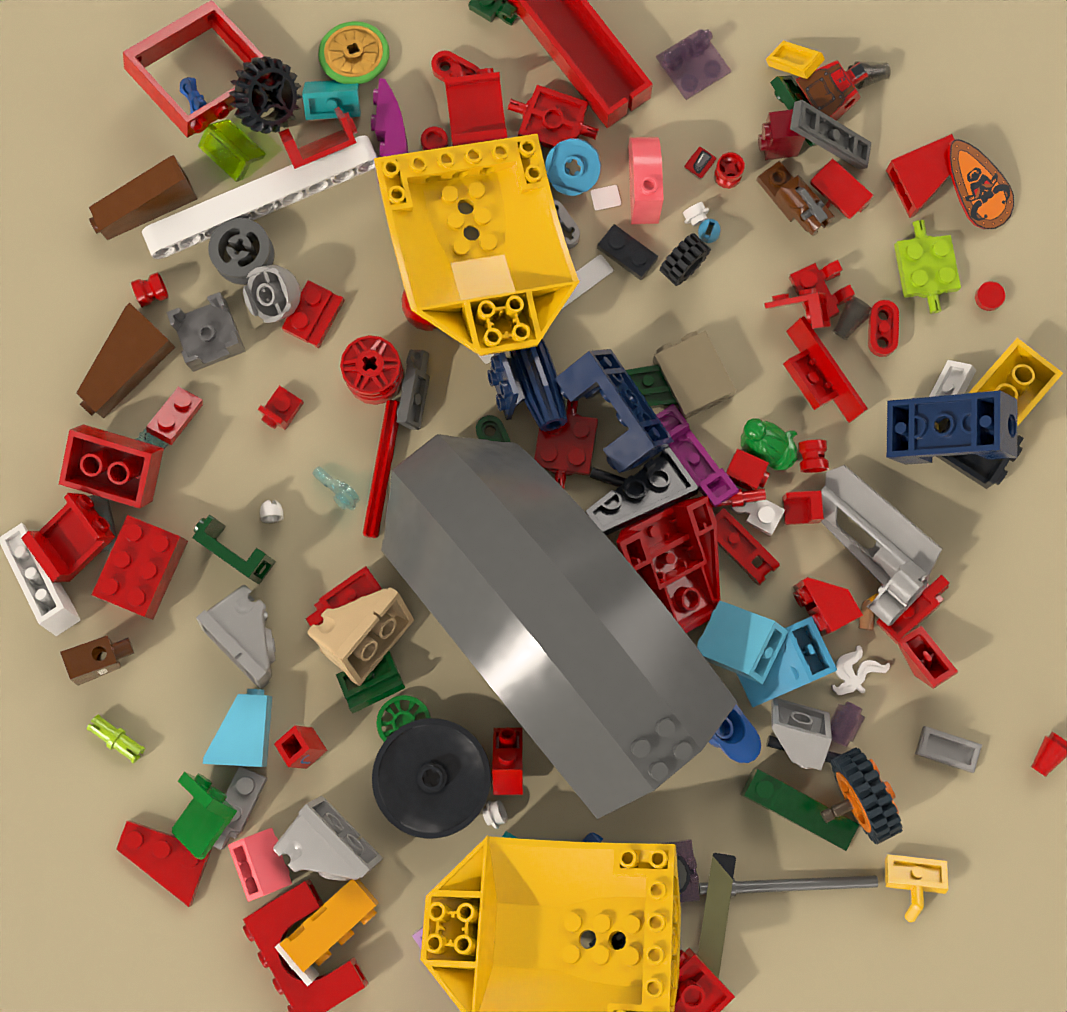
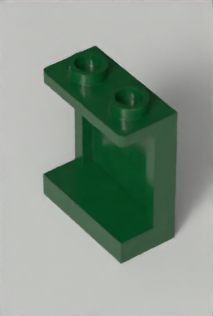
M208 515L206 519L202 518L194 528L195 534L192 539L260 585L276 561L257 547L248 560L245 561L217 541V538L226 526L211 515Z

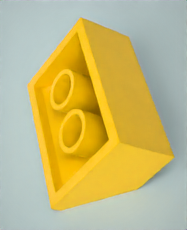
M1016 338L969 393L1001 390L1016 398L1018 427L1062 376L1063 372L1020 339Z

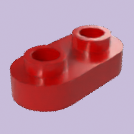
M446 50L436 53L431 61L434 76L445 82L444 78H450V73L465 71L466 75H475L477 70L480 69L475 64ZM445 65L450 67L447 71H443L441 68Z
M880 300L873 305L869 312L868 347L874 355L886 357L891 355L898 346L899 309L890 300ZM885 313L887 320H881L878 314ZM878 340H884L886 347H880Z

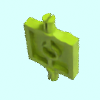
M917 220L912 223L915 238L897 241L894 244L904 298L914 296L927 298L929 313L936 314L942 311L939 296L943 293L957 292L961 289L951 235L928 236L926 234L925 221L920 220L919 222Z

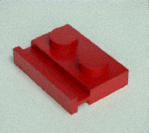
M307 280L301 291L300 302L294 313L285 320L282 330L319 348L345 301L344 297L338 296L332 291Z

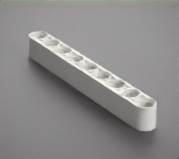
M365 135L356 137V144L294 169L293 165L287 166L146 226L142 230V234L152 258L162 259L211 238L218 226L228 220L235 218L255 220L374 169V158L378 157L369 137Z

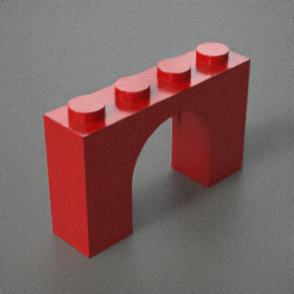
M310 879L302 882L243 919L245 923L243 930L247 938L251 942L255 941L260 950L257 953L260 962L265 968H270L275 977L272 979L275 989L280 995L284 994L290 1004L287 1006L288 1012H327L369 984L353 957L327 974L316 977L307 986L276 950L275 946L285 939L287 932L294 923L324 904Z

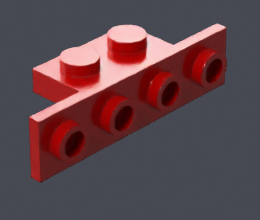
M805 316L799 318L786 332L800 353L786 360L783 363L784 367L814 410L833 400L848 423L854 421L868 410L867 406L814 329H812Z

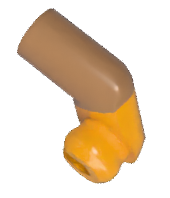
M879 593L874 594L862 603L861 612L863 616L859 620V629L873 630L875 614L866 606L872 603Z

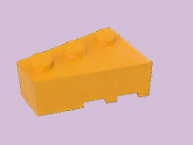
M351 879L279 945L302 972L307 970L314 962L319 967L332 955L329 949L336 942L342 946L355 934L351 929L359 921L365 925L377 914L374 908L379 902L359 879Z

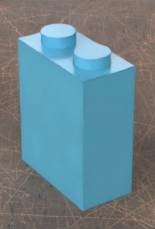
M719 600L703 635L698 640L697 648L708 662L763 684L788 631L774 620Z

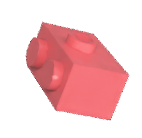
M272 828L228 845L248 902L292 884L290 872L283 856L279 857L273 850L278 839Z

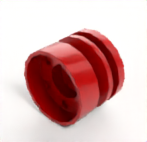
M368 335L351 342L342 354L340 363L342 377L355 398L366 404L379 405L392 400L398 395L402 388L405 373L398 351L391 342L379 336ZM366 365H376L377 368L374 371L370 368L367 370Z

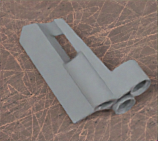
M843 465L826 472L825 486L821 490L824 517L821 522L883 585L878 589L880 593L866 607L890 626L922 594L942 548L847 466ZM838 508L876 540L873 548H864L838 525Z

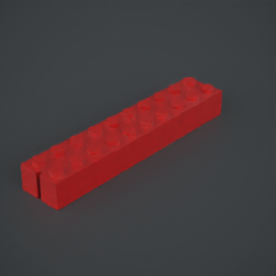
M507 0L509 4L517 9L516 13L583 99L588 102L590 108L606 128H609L626 116L628 108L632 112L651 98L653 83L587 0Z

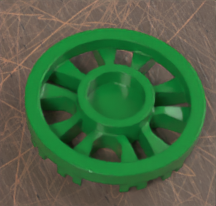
M408 695L396 696L384 703L378 712L376 721L377 731L383 742L386 741L392 732L407 723L415 721L417 714L424 712L426 718H431L426 705L419 699ZM400 700H410L409 708L406 711L401 709ZM392 703H394L397 709L399 710V712L396 714L390 707ZM418 704L420 707L414 714L410 713L414 705ZM385 711L392 714V721H382ZM392 724L393 729L383 732V726Z

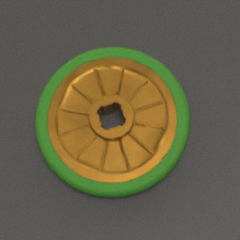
M346 22L335 26L323 37L318 52L319 62L324 72L333 80L344 84H363L373 80L384 70L389 59V45L385 36L376 27L364 22Z

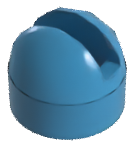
M706 219L699 225L698 236L703 242H715L719 238L721 227L716 220ZM708 225H713L711 235H706Z

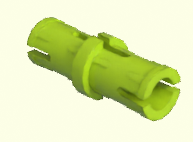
M99 714L91 720L94 724H88L87 726L88 731H91L107 743L106 747L110 750L116 749L131 760L132 763L137 762L141 757L139 753L143 754L145 751V747L125 735L126 731L124 729H117Z

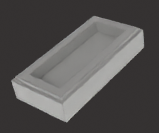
M923 726L915 754L974 773L982 744Z

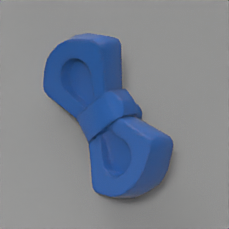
M186 77L181 80L180 92L188 99L192 114L205 106L207 102L204 100V96L200 95L197 91L195 78Z

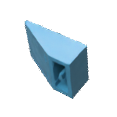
M812 616L785 628L788 633L763 684L737 674L752 708L837 671Z

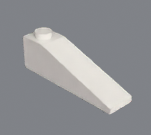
M21 523L0 537V545L39 625L55 636H58L79 622L80 618L61 583L50 580L22 541L21 537L28 530Z

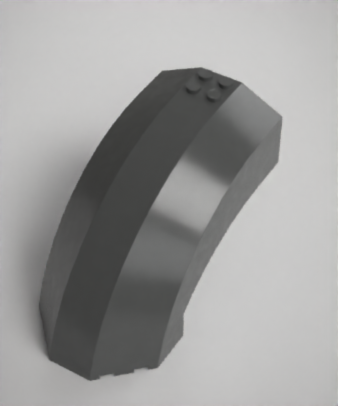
M437 434L392 469L390 495L385 517L386 526L381 551L597 819L654 791L704 749L738 702L682 627L621 552L560 484L517 443Z

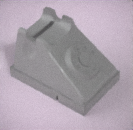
M242 585L208 611L204 610L196 619L202 631L259 689H263L270 683L269 679L272 677L271 664L276 661L275 641L272 631L265 626L268 613L265 611V604L260 599L253 602L254 599L249 595L252 591L246 585Z
M323 796L307 803L298 812L297 818L273 847L274 852L279 857L282 854L290 856L291 861L288 866L294 872L300 870L319 872L320 876L338 881L362 878L383 859L363 837L360 840L357 839L360 834Z

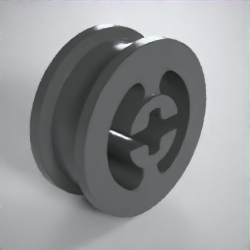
M246 218L228 220L216 228L209 241L208 252L211 262L222 277L231 283L247 285L250 277H246L249 272L257 267L273 265L275 257L273 244L262 226L253 220ZM255 240L259 241L260 243L258 255L255 248L252 245L253 241ZM225 249L231 257V261L229 263H225L224 261Z

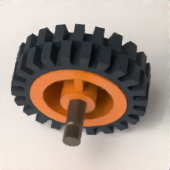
M857 747L831 759L835 780L839 784L838 787L843 793L845 800L831 806V809L827 808L820 813L824 821L827 823L835 819V817L851 811L859 825L862 826L865 834H868L869 839L877 845L901 833L903 826L898 815V808L893 801L896 798L895 793L887 781L882 782L880 779V772L872 759L867 760L866 755Z

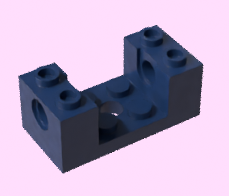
M611 349L588 351L555 378L560 385L558 386L560 393L570 402L578 401L582 397L591 399L601 393L602 397L611 403L617 411L616 416L620 423L628 427L629 430L603 449L607 455L606 460L614 470H617L618 473L641 467L674 442Z
M1001 390L887 401L886 458L905 465L932 463L934 456L977 454L986 459L1017 458V399ZM949 418L951 422L950 429L945 433H940L938 429L939 423L943 419Z

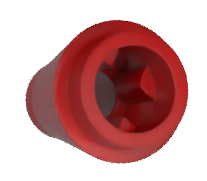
M1051 732L1048 737L1045 736L1031 767L1047 777L1067 757V741L1054 732Z

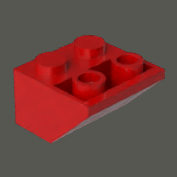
M809 577L793 586L795 589L793 596L797 604L801 608L805 607L809 616L813 617L821 636H825L863 616L850 591L846 588Z

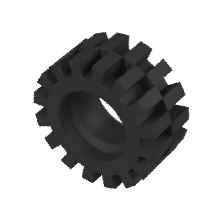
M692 233L672 250L673 252L661 264L662 266L659 271L675 286H678L701 266V263L709 255L711 248L695 233Z

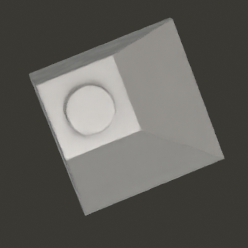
M779 698L772 699V730L790 760L805 769L814 768L822 770L832 741L830 713Z

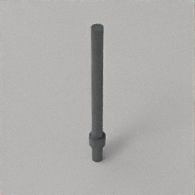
M877 875L735 881V878H733L731 897H735L736 893L878 888ZM708 882L699 883V895H707Z

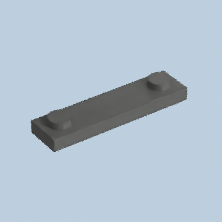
M805 101L794 102L791 130L859 170L868 168L871 142Z

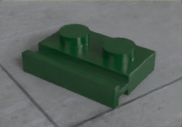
M658 365L626 370L652 409L677 404Z
M389 650L360 686L352 682L345 672L342 671L336 674L352 713L360 711L406 688Z

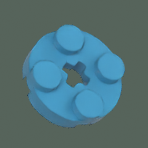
M570 138L560 141L550 150L546 158L545 168L549 181L558 192L569 196H576L587 192L596 184L601 173V161L598 151L590 143L582 139ZM573 159L577 160V165L581 166V170L576 171L574 175L570 174V169L566 167V163H571Z

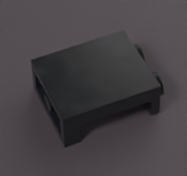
M950 419L941 433H945L950 429ZM1020 435L1017 436V457L1023 449L1019 446L1024 439ZM977 454L936 456L985 489L994 484L999 485L1008 473L1005 470L1008 462H1014L1017 459H986Z

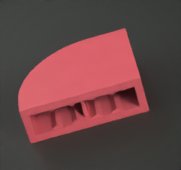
M630 137L628 153L631 224H659L664 200L659 137Z

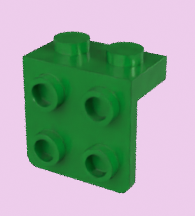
M184 771L178 782L193 796V799L172 827V834L196 858L202 860L231 822L237 810L225 800L227 796L224 793L211 787L212 782L205 776L198 773L194 777Z

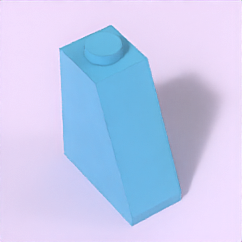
M247 689V694H238L205 753L203 764L267 767L272 696L264 695L265 690Z

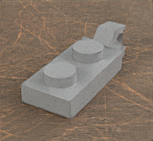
M239 766L228 788L227 798L225 799L237 810V813L215 842L214 847L220 850L225 849L229 838L233 837L236 839L239 833L243 831L267 781L266 777L243 766Z

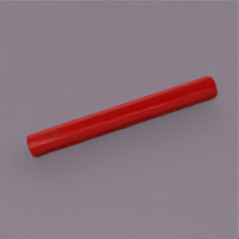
M388 400L386 402L363 528V535L367 538H378L399 426V423H397V408L400 402L396 400Z

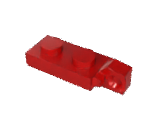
M365 566L320 597L319 601L314 604L317 611L305 619L310 627L313 624L321 625L324 621L321 615L327 608H339L360 597L382 590L367 566Z
M943 575L939 576L932 584L929 585L927 583L922 594L893 624L888 626L880 618L876 621V624L897 644L898 640L909 634L944 601V598L940 595L949 588L950 582Z

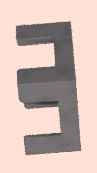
M220 292L207 297L210 302L209 305L188 313H184L181 308L166 312L172 327L177 331L183 347L181 353L184 361L193 372L246 352L228 304Z

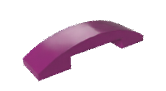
M674 404L656 414L674 440L669 447L697 484L699 491L703 496L709 497L710 503L714 507H717L739 492V489L723 468L720 469L692 433L689 423Z

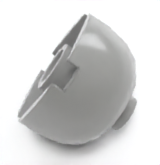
M278 265L257 267L248 273L246 278H250L248 284L244 286L243 294L250 313L264 319L263 322L266 323L283 320L294 313L300 302L301 290L296 277L288 269Z

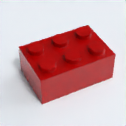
M85 424L69 430L59 485L140 509L153 502L164 448Z
M127 515L91 595L153 620L188 541L179 535Z

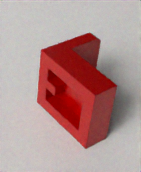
M279 385L264 407L260 405L257 410L263 416L261 421L273 429L279 426L286 430L304 402Z

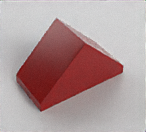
M922 626L897 641L914 676L931 688H936L958 673L955 666Z

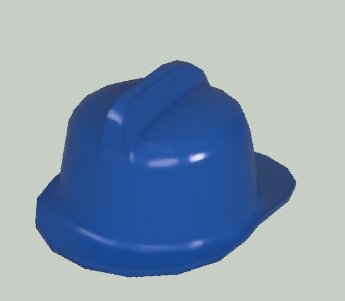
M737 704L709 741L711 745L721 748L730 759L739 763L754 761L759 756L762 746L759 734Z

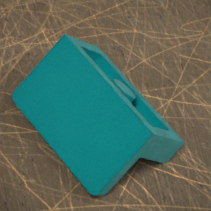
M335 80L305 82L302 96L306 120L338 118L334 110L337 107L343 113L348 112L350 117H360L359 84H344Z

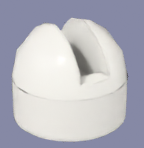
M270 500L262 503L260 507V520L262 522L274 523L284 518L282 506L278 501L273 500L271 503Z

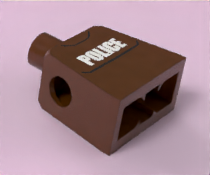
M104 636L61 651L60 654L70 680L79 686L120 669L119 659L134 654V650L129 637L112 643L108 636ZM106 652V658L98 661V656Z

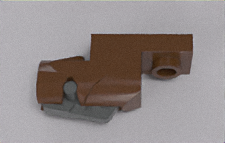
M780 161L757 177L756 181L788 220L792 222L796 219L802 228L812 236L818 234V229L821 226L826 228L835 218L799 175L793 177Z

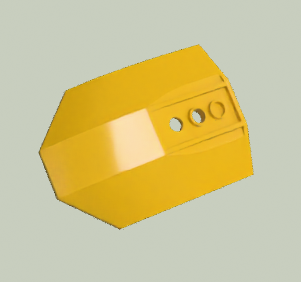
M538 134L374 158L390 236L411 311L480 356L537 346L580 282L556 212ZM468 203L471 205L473 212L463 214L458 210V205ZM475 227L479 231V238L473 241L468 240L464 236V229Z
M487 835L426 895L420 960L461 1012H674L679 980L681 927L676 845L550 841L491 837ZM585 931H593L596 935V943L589 949H585L580 941ZM622 932L626 937L625 946L622 949L615 950L611 943L612 937L616 933Z

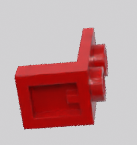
M816 288L799 291L800 296L789 298V293L772 296V302L764 303L765 309H773L808 302L809 307L806 308V317L808 323L812 324V329L831 327L826 293H817Z

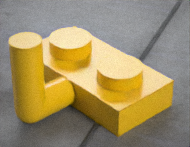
M887 854L885 858L886 887L911 890V905L905 913L907 921L914 922L923 910V891L946 894L949 889L947 861Z

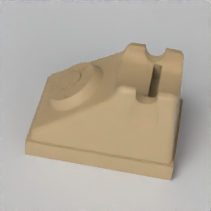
M389 587V589H382L370 595L360 597L339 608H327L321 615L324 619L321 625L313 624L307 633L318 644L320 652L345 672L352 682L360 686L383 659L388 650L393 647L413 623L414 618L399 592Z

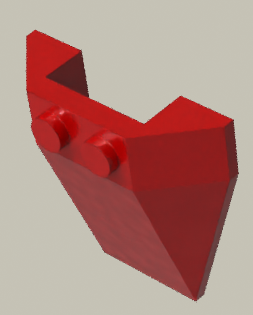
M701 496L677 503L623 528L616 541L618 550L655 593L685 633L709 621L719 600L721 601L717 522L709 497Z

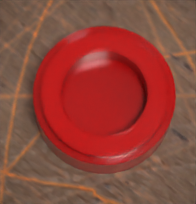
M429 127L421 134L420 141L424 151L448 147V136L440 127Z
M993 281L983 283L975 293L976 304L985 311L998 309L1006 297L1004 288L999 283Z

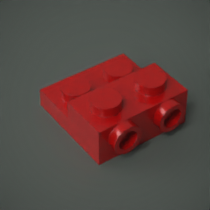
M690 948L685 952L681 949L674 1012H721L735 996Z

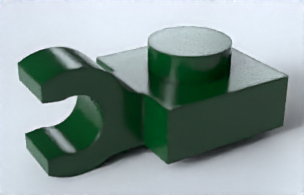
M471 0L468 4L469 10L489 22L498 17L506 24L512 26L517 19V15L514 14L517 9L511 4L506 3V0Z

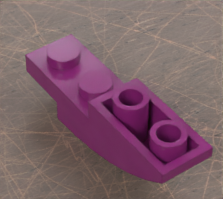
M379 78L378 88L373 90V105H377L376 114L371 115V131H375L377 141H380V157L408 153L407 137L398 102L386 80Z

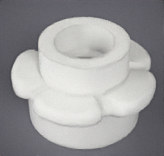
M702 202L689 207L683 212L686 218L685 224L691 223L693 227L701 224V222L708 219L706 214L709 212V208H705Z
M500 800L494 802L487 801L486 808L483 809L484 820L488 826L492 825L495 829H499L501 824L507 822L505 807Z

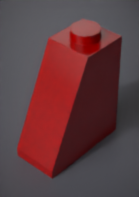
M952 134L892 159L886 172L909 218L914 217L951 176L948 164V146L951 141L955 140Z

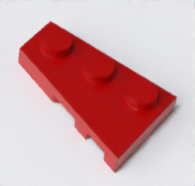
M130 820L126 821L116 848L117 851L188 907L192 906L211 850L204 859L200 860L174 835Z

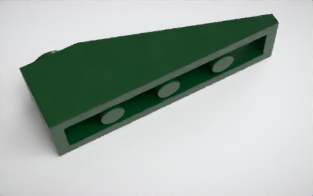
M759 769L752 770L740 794L844 851H847L859 827V824L843 815L835 817V819L826 823L820 812L827 809V806Z

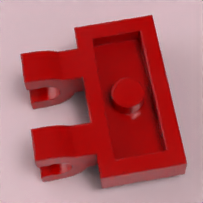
M838 260L829 263L820 270L816 263L789 276L798 296H800L799 291L816 288L817 293H826L830 318L839 315L840 311L837 306L851 301L855 295L851 285H847L831 295L825 283L840 276V272L843 269ZM808 302L802 303L806 311V308L809 307Z

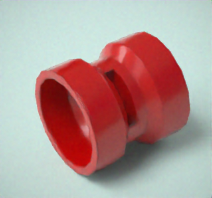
M734 152L725 153L719 158L714 172V179L720 187L730 189L739 184L745 168L743 158Z
M159 272L149 275L148 280L138 279L131 282L135 297L142 308L151 305L155 298L159 301L169 298L166 286Z
M815 439L798 443V450L803 458L800 462V472L817 473L829 470V461L825 458V452L828 450L826 440Z

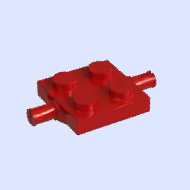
M536 85L533 96L526 104L512 98L508 104L507 110L523 115L518 136L538 134L540 145L553 149L560 141L579 138L580 135L596 140L599 128L584 124V116L588 108L587 101L540 85Z
M568 399L566 405L567 423L553 431L544 432L539 428L534 459L545 470L555 474V480L558 483L560 482V486L563 489L565 488L566 476L574 474L590 476L598 427L597 418L582 417L576 414L578 401H573L572 405V402Z

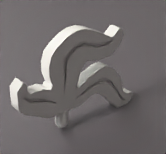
M860 645L856 646L855 652L847 653L838 658L835 665L837 668L835 673L840 679L844 680V683L838 687L832 685V690L837 695L852 693L856 689L863 694L865 693V688L861 684L865 681L866 674L870 672L886 673L890 669V664L881 665L872 660L863 661L857 670V675H855L852 665L862 658L863 653L862 647Z

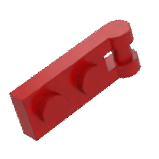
M723 508L715 516L718 545L748 574L752 581L760 586L766 580L765 576L770 571L774 572L780 564ZM757 556L763 562L758 568L751 563Z

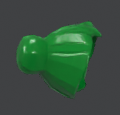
M752 418L746 422L740 444L744 452L768 462L769 467L778 471L792 467L797 460V447L793 440L797 435L796 431L784 432L776 424L762 421L759 418Z

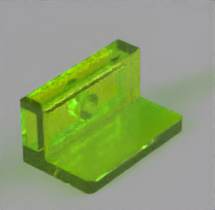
M229 119L209 124L198 144V147L235 182L243 180L251 163L264 159L266 155L256 143Z

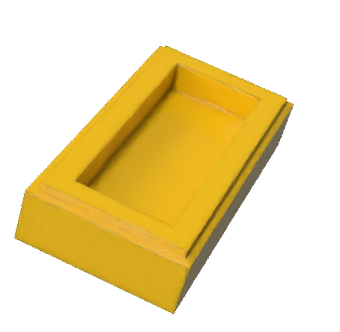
M784 40L766 58L769 67L808 79L825 60L822 52Z

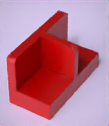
M833 158L810 181V184L828 200L826 203L827 208L829 209L834 205L848 219H852L858 212L861 213L874 196Z

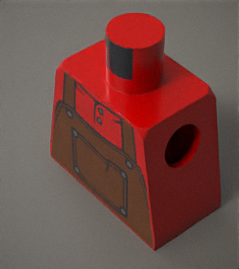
M836 60L816 69L808 79L800 77L796 81L813 107L837 121L861 98L854 85L868 77V74L860 62L845 71L839 61Z

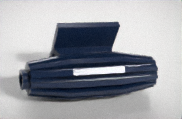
M543 339L535 347L509 351L510 358L506 357L505 352L496 353L494 356H491V368L487 371L488 380L491 387L495 386L497 392L496 404L499 411L504 412L506 420L512 419L515 407L525 401L541 431H553L567 423L564 397L558 389L560 385L555 380L558 375Z

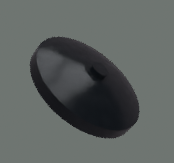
M438 718L415 720L394 731L379 749L372 770L373 793L383 815L402 832L425 839L447 837L467 827L484 807L491 785L489 760L480 742L461 725Z

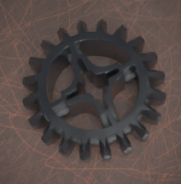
M268 56L254 57L251 59V62L243 63L244 70L235 71L239 77L238 80L230 81L235 86V91L229 92L231 96L235 97V100L230 103L233 108H237L234 115L241 119L242 125L249 127L254 132L260 131L264 134L280 132V127H289L288 119H296L293 111L301 109L296 105V102L303 98L300 94H297V90L301 85L294 82L298 75L290 72L291 67L283 64V61L280 59H272ZM270 73L268 79L265 78L262 82L257 81L262 75ZM270 108L274 109L269 115L261 117L264 112H268Z

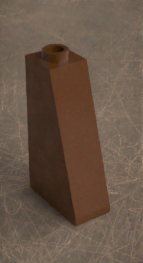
M172 155L91 205L89 209L93 217L89 218V221L96 234L101 232L107 240H110L187 205L198 198L176 157Z
M130 302L125 306L76 392L83 400L80 405L91 416L97 413L102 418H105L176 348Z

